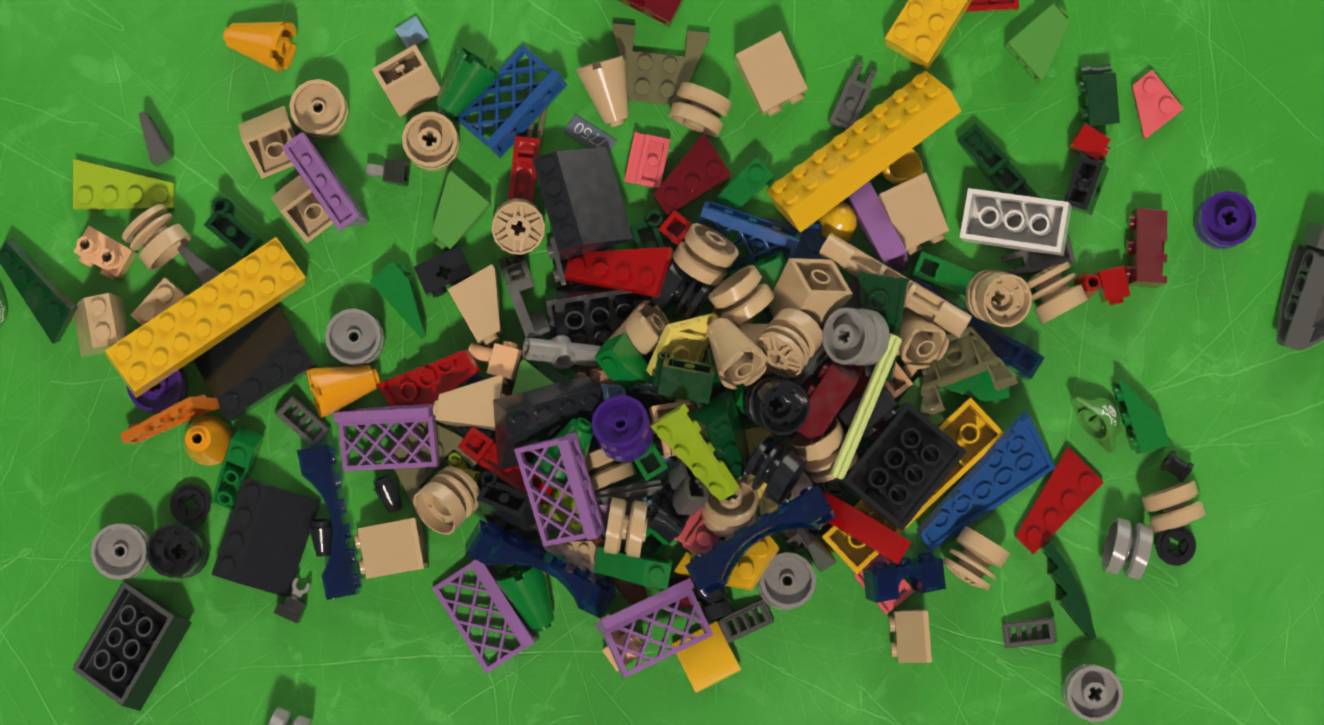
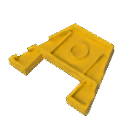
M756 521L755 525L746 534L739 537L726 538L709 565L686 552L674 572L681 577L687 576L700 581H711L724 586L753 591L780 548Z

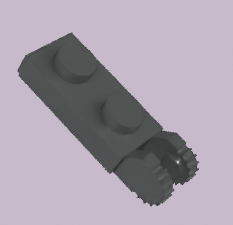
M860 61L857 62L852 76L848 78L828 123L843 131L847 130L858 120L878 70L872 67L867 75L865 84L857 81V76L863 68V63Z
M1070 237L1066 238L1064 256L1025 250L1001 256L1002 262H1010L1014 259L1022 258L1024 267L1011 268L1005 271L1014 275L1029 274L1045 270L1052 265L1076 261Z

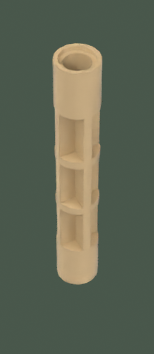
M832 233L828 236L819 252L821 257L826 260H833L838 267L857 278L858 271L860 270L908 279ZM912 280L909 281L905 306L960 338L972 316Z

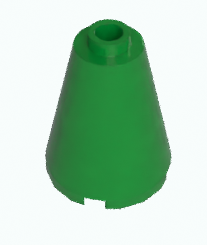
M458 46L435 103L439 107L437 111L448 119L451 116L457 117L500 76L499 72L492 66L487 69L483 59L463 47L461 49Z
M584 418L572 419L553 439L576 432L584 460H586L594 434L592 425ZM558 445L549 447L546 452L548 456L556 461L561 456ZM536 455L533 458L531 465L535 466L539 456ZM543 459L538 469L550 476L555 466ZM558 469L553 479L565 486L568 482L567 474Z
M532 558L523 561L525 565L519 567L513 565L497 575L496 581L497 585L529 627L540 632L552 626L551 622L554 620L544 563L541 558Z

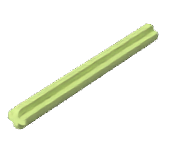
M889 334L888 349L882 359L876 363L831 470L833 477L842 480L845 478L901 345L902 339L896 335Z

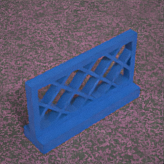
M523 45L498 71L500 74L498 79L462 113L455 117L462 126L499 158L514 144L515 136H521L567 86V83L554 69L552 70ZM526 55L529 58V67L518 68V61ZM545 71L548 73L543 81L534 82V72ZM529 73V83L517 85V75ZM513 75L512 85L501 87L503 77ZM529 89V96L525 100L517 101V90ZM512 91V102L501 103V92ZM496 93L495 104L484 105V98L488 94ZM512 107L510 117L500 119V109ZM495 110V120L484 121V111ZM479 112V122L467 123L465 119L470 113ZM495 126V133L487 140L483 136L484 127Z
M707 199L698 221L699 224H703L704 220L715 223L718 232L726 236V232L732 229L739 231L742 239L733 244L737 247L745 243L750 255L741 259L737 257L731 267H726L727 272L736 269L734 266L741 267V263L752 258L754 261H757V256L768 251L772 255L774 254L773 249L779 246L790 249L789 255L786 258L787 260L789 258L793 259L801 233L797 230ZM754 238L762 239L766 248L754 252L749 241Z

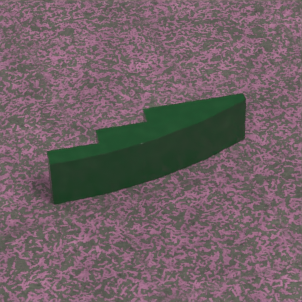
M976 123L957 139L959 145L1000 193L1040 198L1026 183V179L1009 162V158Z
M1046 541L1040 547V550L1054 565V568L1047 574L1063 592L1056 601L1088 639L1093 640L1096 638L1090 611L1081 589L1067 563L1051 541Z

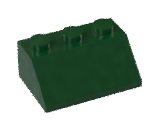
M726 389L710 400L709 404H705L691 413L689 418L691 421H697L702 429L699 433L705 442H710L714 447L716 459L723 461L734 479L737 480L743 475L746 468L749 451L730 389Z

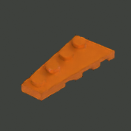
M206 395L190 396L143 422L128 426L129 429L122 432L120 436L123 443L137 444L216 410L220 406L217 398H207Z

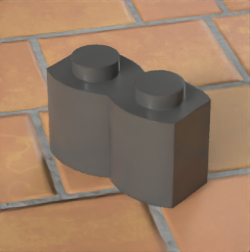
M678 459L669 471V481L674 490L673 505L678 514L695 515L707 502L709 491L681 459Z

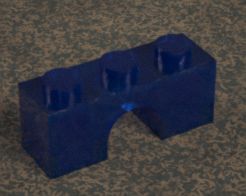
M931 552L918 554V558L910 559L909 557H903L898 565L894 562L888 564L886 562L872 563L871 567L863 568L866 599L879 603L900 598L899 585L907 576L911 578L912 589L918 592L927 593L946 589L943 559L934 556Z

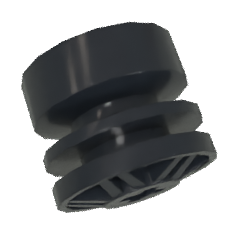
M674 261L666 273L659 298L652 296L650 303L657 305L663 311L673 303L676 305L672 315L674 318L683 309L686 313L681 321L691 319L699 313L705 304L712 285L704 283L701 286L698 284V280L695 278L690 279L688 274Z
M771 373L763 374L758 380L746 387L743 395V409L746 416L754 424L777 435H790L799 430L806 422L810 411V401L807 393L800 385Z
M768 436L750 456L741 477V482L749 485L753 481L752 489L756 491L766 483L764 496L780 505L795 487L808 460L793 450L782 458L785 445L779 443L774 448L776 440Z
M168 524L155 530L149 538L146 547L147 560L152 569L158 574L170 578L182 579L197 575L207 565L210 556L209 543L205 535L197 528L180 524ZM178 549H186V553L182 555L178 554L177 551Z

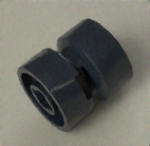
M708 582L694 587L696 599L698 602H701L702 605L700 607L707 621L734 613L730 599L725 597L728 592L726 586L716 582Z

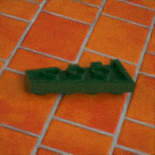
M13 238L6 240L0 250L1 266L52 344L59 342L78 307Z
M859 270V294L862 309L877 311L884 317L889 327V334L900 337L910 279ZM897 354L886 378L888 381L893 380ZM876 363L865 366L866 377H871Z

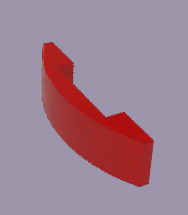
M515 136L508 200L518 198L534 203L537 176L532 158L539 156L541 139ZM518 221L516 225H511L516 234H519L520 230H525L521 221Z
M472 426L458 445V448L487 471H492V474L494 472L502 482L511 488L527 494L520 467L516 466L500 471L498 469L496 444L492 439ZM534 474L532 478L533 486L542 491L546 483L538 478V475ZM549 486L545 493L550 495L554 487ZM543 498L541 499V501H540V503H539V505H541V506H542L543 503L545 502V500H544Z
M825 491L821 493L810 511L814 516L840 529L897 565L911 544L910 541Z

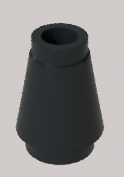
M392 474L373 481L375 486L373 490L389 514L403 508L397 480L393 479Z
M331 519L311 520L309 531L316 556H330L334 531Z

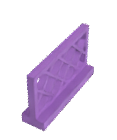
M301 132L281 147L339 231H343L348 226H364L369 222L315 142L309 140L305 133Z
M434 404L350 408L333 412L334 423L338 422L343 471L440 466L436 422L433 414ZM419 422H428L429 433L425 438L414 429ZM396 423H400L408 430L401 439L391 431ZM373 424H377L384 431L378 440L367 432ZM346 426H354L361 432L354 441L347 436ZM410 433L421 442L414 451L404 443ZM386 435H389L397 443L391 452L380 444ZM363 436L374 444L367 453L357 445ZM400 446L410 455L405 462H400L394 456V453ZM423 446H426L431 451L432 461H424L417 455ZM376 448L387 456L382 463H377L370 457ZM354 449L363 459L359 464L350 465L349 453Z
M576 432L566 434L561 438L519 446L514 449L543 547L585 538L587 540L596 539L605 531ZM558 445L561 454L558 461L546 454L549 447ZM531 451L539 456L535 466L526 462L523 452ZM543 459L555 466L550 476L538 469ZM558 469L567 474L568 482L565 486L553 479ZM534 474L547 481L542 491L533 486L532 478ZM550 484L562 491L558 500L545 493ZM565 493L574 498L576 505L573 510L560 503ZM542 498L554 505L549 515L540 509L539 503ZM557 508L569 515L565 525L552 518ZM572 518L582 524L584 532L576 533L568 528ZM549 523L561 530L558 537L549 539L546 529Z
M484 554L432 589L487 674L534 644L539 638L497 585L496 577L498 574ZM470 569L477 576L476 586L463 584L464 573ZM459 577V582H454V581H453V580H455L456 578ZM447 584L458 586L455 600L446 598L441 588ZM461 588L475 590L472 604L459 601ZM479 591L488 593L490 596L489 608L476 605ZM458 605L471 608L469 621L459 619L456 614ZM475 609L488 612L486 625L473 622ZM492 613L503 616L505 620L503 629L490 626ZM472 626L485 629L483 642L473 641L470 636ZM489 630L502 633L500 647L486 644ZM506 634L515 636L521 646L514 650L503 648ZM485 648L499 651L497 661L490 666L484 658ZM502 652L508 653L507 655L502 657Z
M690 578L594 623L598 632L602 633L623 679L713 636L693 593L692 588H694V585ZM688 597L692 606L689 614L677 610L680 599ZM674 603L673 608L669 607L668 605ZM659 609L671 612L667 625L655 621ZM652 613L651 619L648 618V617H645V616H647V615H649V614ZM675 614L687 618L684 631L671 627ZM641 619L649 623L645 636L633 631L636 620ZM691 622L700 623L704 634L698 637L689 634ZM630 624L629 629L624 628V626ZM653 625L666 629L662 642L650 638ZM619 630L627 633L623 646L614 643L610 635L611 632ZM670 631L682 635L680 644L676 648L666 644ZM631 635L644 640L640 653L627 648ZM686 637L692 639L685 643ZM648 642L660 646L657 657L651 658L644 655ZM664 648H666V649L669 650V651L663 653ZM625 653L638 657L635 667L628 671L623 663ZM642 659L647 660V662L641 664Z

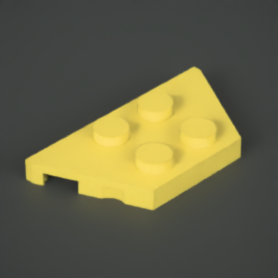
M711 313L666 325L646 371L652 376V372L656 370L657 354L660 352H665L664 360H666L668 353H671L674 359L680 358L702 362L705 350H707L710 344L707 329L714 319L721 317ZM678 398V399H675V401H676V402L684 401V399H679V398Z

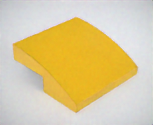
M717 621L709 625L713 636L676 653L696 693L741 671ZM700 629L691 635L698 637L704 634V631ZM686 637L685 643L692 639ZM681 639L673 643L672 646L678 647Z

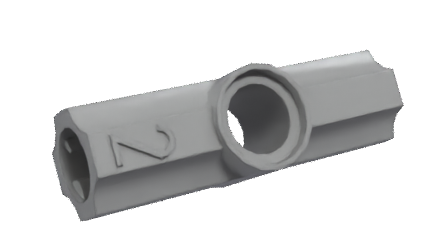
M564 335L556 336L551 340L526 337L523 342L522 355L523 359L552 362L553 366L557 369H567L573 365L598 367L599 364L594 356L601 347L571 343V339Z

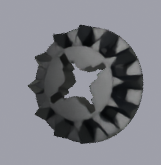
M645 381V383L636 382L634 386H630L629 396L638 400L644 408L649 409L651 406L663 405L669 402V399L664 397V395H658L659 387L652 385L648 381Z
M188 484L181 486L171 497L170 509L172 515L180 523L195 525L203 521L210 513L211 500L207 491L198 485ZM194 497V503L200 509H191L188 513V506L184 505L185 503L181 502V500L190 501Z
M1183 526L1171 530L1167 529L1161 531L1156 537L1155 549L1158 557L1166 564L1179 566L1189 562L1194 556L1196 540L1191 531ZM1169 537L1174 541L1184 539L1179 545L1180 552L1176 550L1167 552L1171 546Z

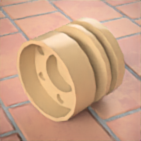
M514 198L505 201L497 208L492 220V234L495 242L504 251L519 255L531 252L540 244L544 237L545 222L543 215L534 203L526 199ZM518 221H521L525 230H520L519 234H516L511 225H516Z
M163 204L155 205L140 214L125 229L121 237L126 243H131L130 248L133 251L144 248L139 255V259L150 271L156 270L179 254L178 247L180 245L186 247L191 239V236L179 223L170 226L174 217L170 213L166 214L167 208Z
M1069 262L1052 265L1032 276L1027 282L1030 289L1034 287L1037 293L1032 295V301L1040 298L1043 302L1034 309L1041 324L1089 299L1082 285L1069 288L1067 283L1076 276L1075 273L1065 278L1063 277L1061 272L1071 267Z
M985 269L976 273L969 281L965 290V302L968 310L974 317L1000 327H1012L1020 323L1028 315L1032 303V294L1029 285L1022 278L996 269Z
M787 308L782 309L776 314L755 344L766 354L768 361H766L765 365L770 372L781 377L792 378L802 372L809 359L819 349L823 341V335L817 322L809 315L797 309Z
M834 417L819 441L814 442L798 431L791 440L794 451L808 460L805 470L808 471L810 479L816 483H823L836 478L831 475V470L846 437L845 430L837 417ZM855 452L848 470L856 463L858 459L857 452Z
M446 466L431 479V482L427 483L414 495L413 504L419 518L429 528L442 535H450L466 518L480 507L476 498L481 491L476 482L463 470L453 466Z
M964 526L956 539L964 547V550L960 552L950 549L949 553L958 558L956 563L946 557L942 563L949 568L953 575L973 587H979L988 591L991 585L982 580L983 576L986 575L993 580L996 579L994 573L988 569L989 566L993 565L1003 568L1011 554L978 532Z

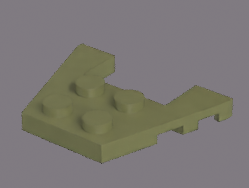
M613 23L618 55H624L626 60L627 95L629 101L670 106L675 102H681L677 92L682 82H690L705 46L709 41L710 33L687 31L684 57L634 52L635 25Z
M968 327L960 338L953 334L947 335L949 344L944 356L939 361L935 359L930 362V367L922 369L923 385L921 386L922 405H920V411L925 417L945 411L939 388L987 370L990 373L996 391L1015 385L1018 381L1015 374L994 354L972 327Z
M419 422L414 429L424 438L429 433L428 422ZM436 422L440 466L455 450L472 467H475L477 463L458 448V445L465 436H461L449 430L450 428ZM405 429L399 438L401 439L408 430ZM411 433L404 441L413 451L421 443ZM394 441L387 450L391 452L397 443ZM401 446L394 453V456L400 462H405L410 456ZM423 446L417 455L424 461H432L431 451L426 446ZM440 466L395 469L412 504L414 495L423 488V484Z

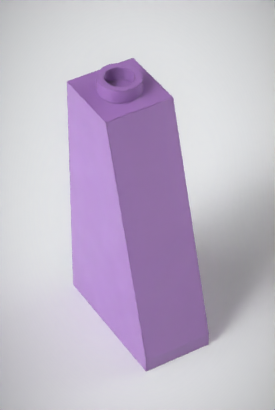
M868 181L846 199L856 213L857 222L875 259L901 273L908 269L907 250L870 181Z

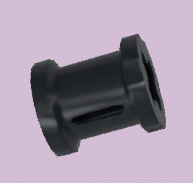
M1172 450L1161 463L1160 469H1166L1178 478L1177 481L1182 483L1192 471L1194 464L1185 462Z

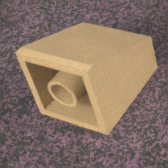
M781 31L735 55L734 65L762 116L767 113L769 116H773L782 111L781 106L790 102L793 105L805 98L804 94H806L808 88Z
M926 172L879 194L878 198L909 256L922 250L921 245L930 241L931 245L945 239L944 234L949 229Z
M789 258L773 290L775 296L768 304V307L774 317L782 309L792 308L800 310L809 315L821 327L833 312L840 309L851 299L853 294L833 260Z
M491 264L448 289L477 342L481 346L485 344L487 347L500 341L499 336L503 334L499 278L496 269Z
M106 293L83 298L76 304L78 308L74 314V321L81 357L105 353L106 349L129 335L123 298Z
M495 376L439 394V398L435 401L433 407V414L436 416L435 420L450 426L472 428L473 426L476 429L495 431L493 400L510 396L512 394L513 382L503 376Z
M410 518L358 528V534H355L356 547L361 549L363 558L359 559L361 574L366 575V579L429 567L420 518Z

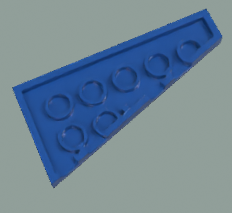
M1025 411L916 529L929 551H932L962 531L964 526L968 527L1056 468L1030 416Z

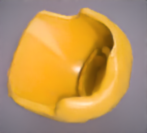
M912 148L884 169L882 176L889 183L900 185L921 175L923 165L919 154Z
M840 202L818 219L821 223V234L825 238H828L832 233L844 241H850L857 227L856 213L845 202Z

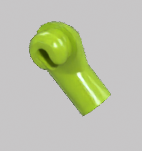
M451 453L448 456L449 466L463 470L477 484L480 479V472L469 469L465 459L459 453Z

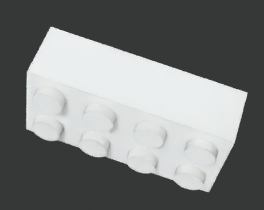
M968 188L960 239L970 243L1064 256L1072 206L1069 202Z

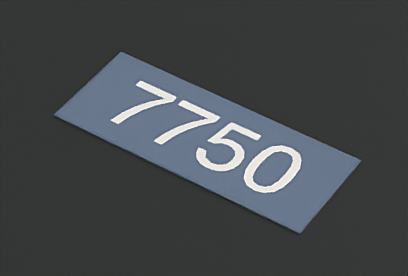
M577 115L573 116L564 130L591 148L607 147L608 153L617 141Z

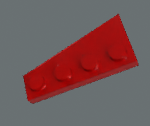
M671 247L589 252L569 258L564 277L570 281L659 298L673 250Z
M467 349L387 381L380 382L377 386L390 406L434 404L438 400L439 394L457 389L481 370Z
M1066 447L1062 457L1055 466L1056 468L1053 469L1050 474L1051 476L1014 536L1031 554H1035L1104 483L1069 447Z

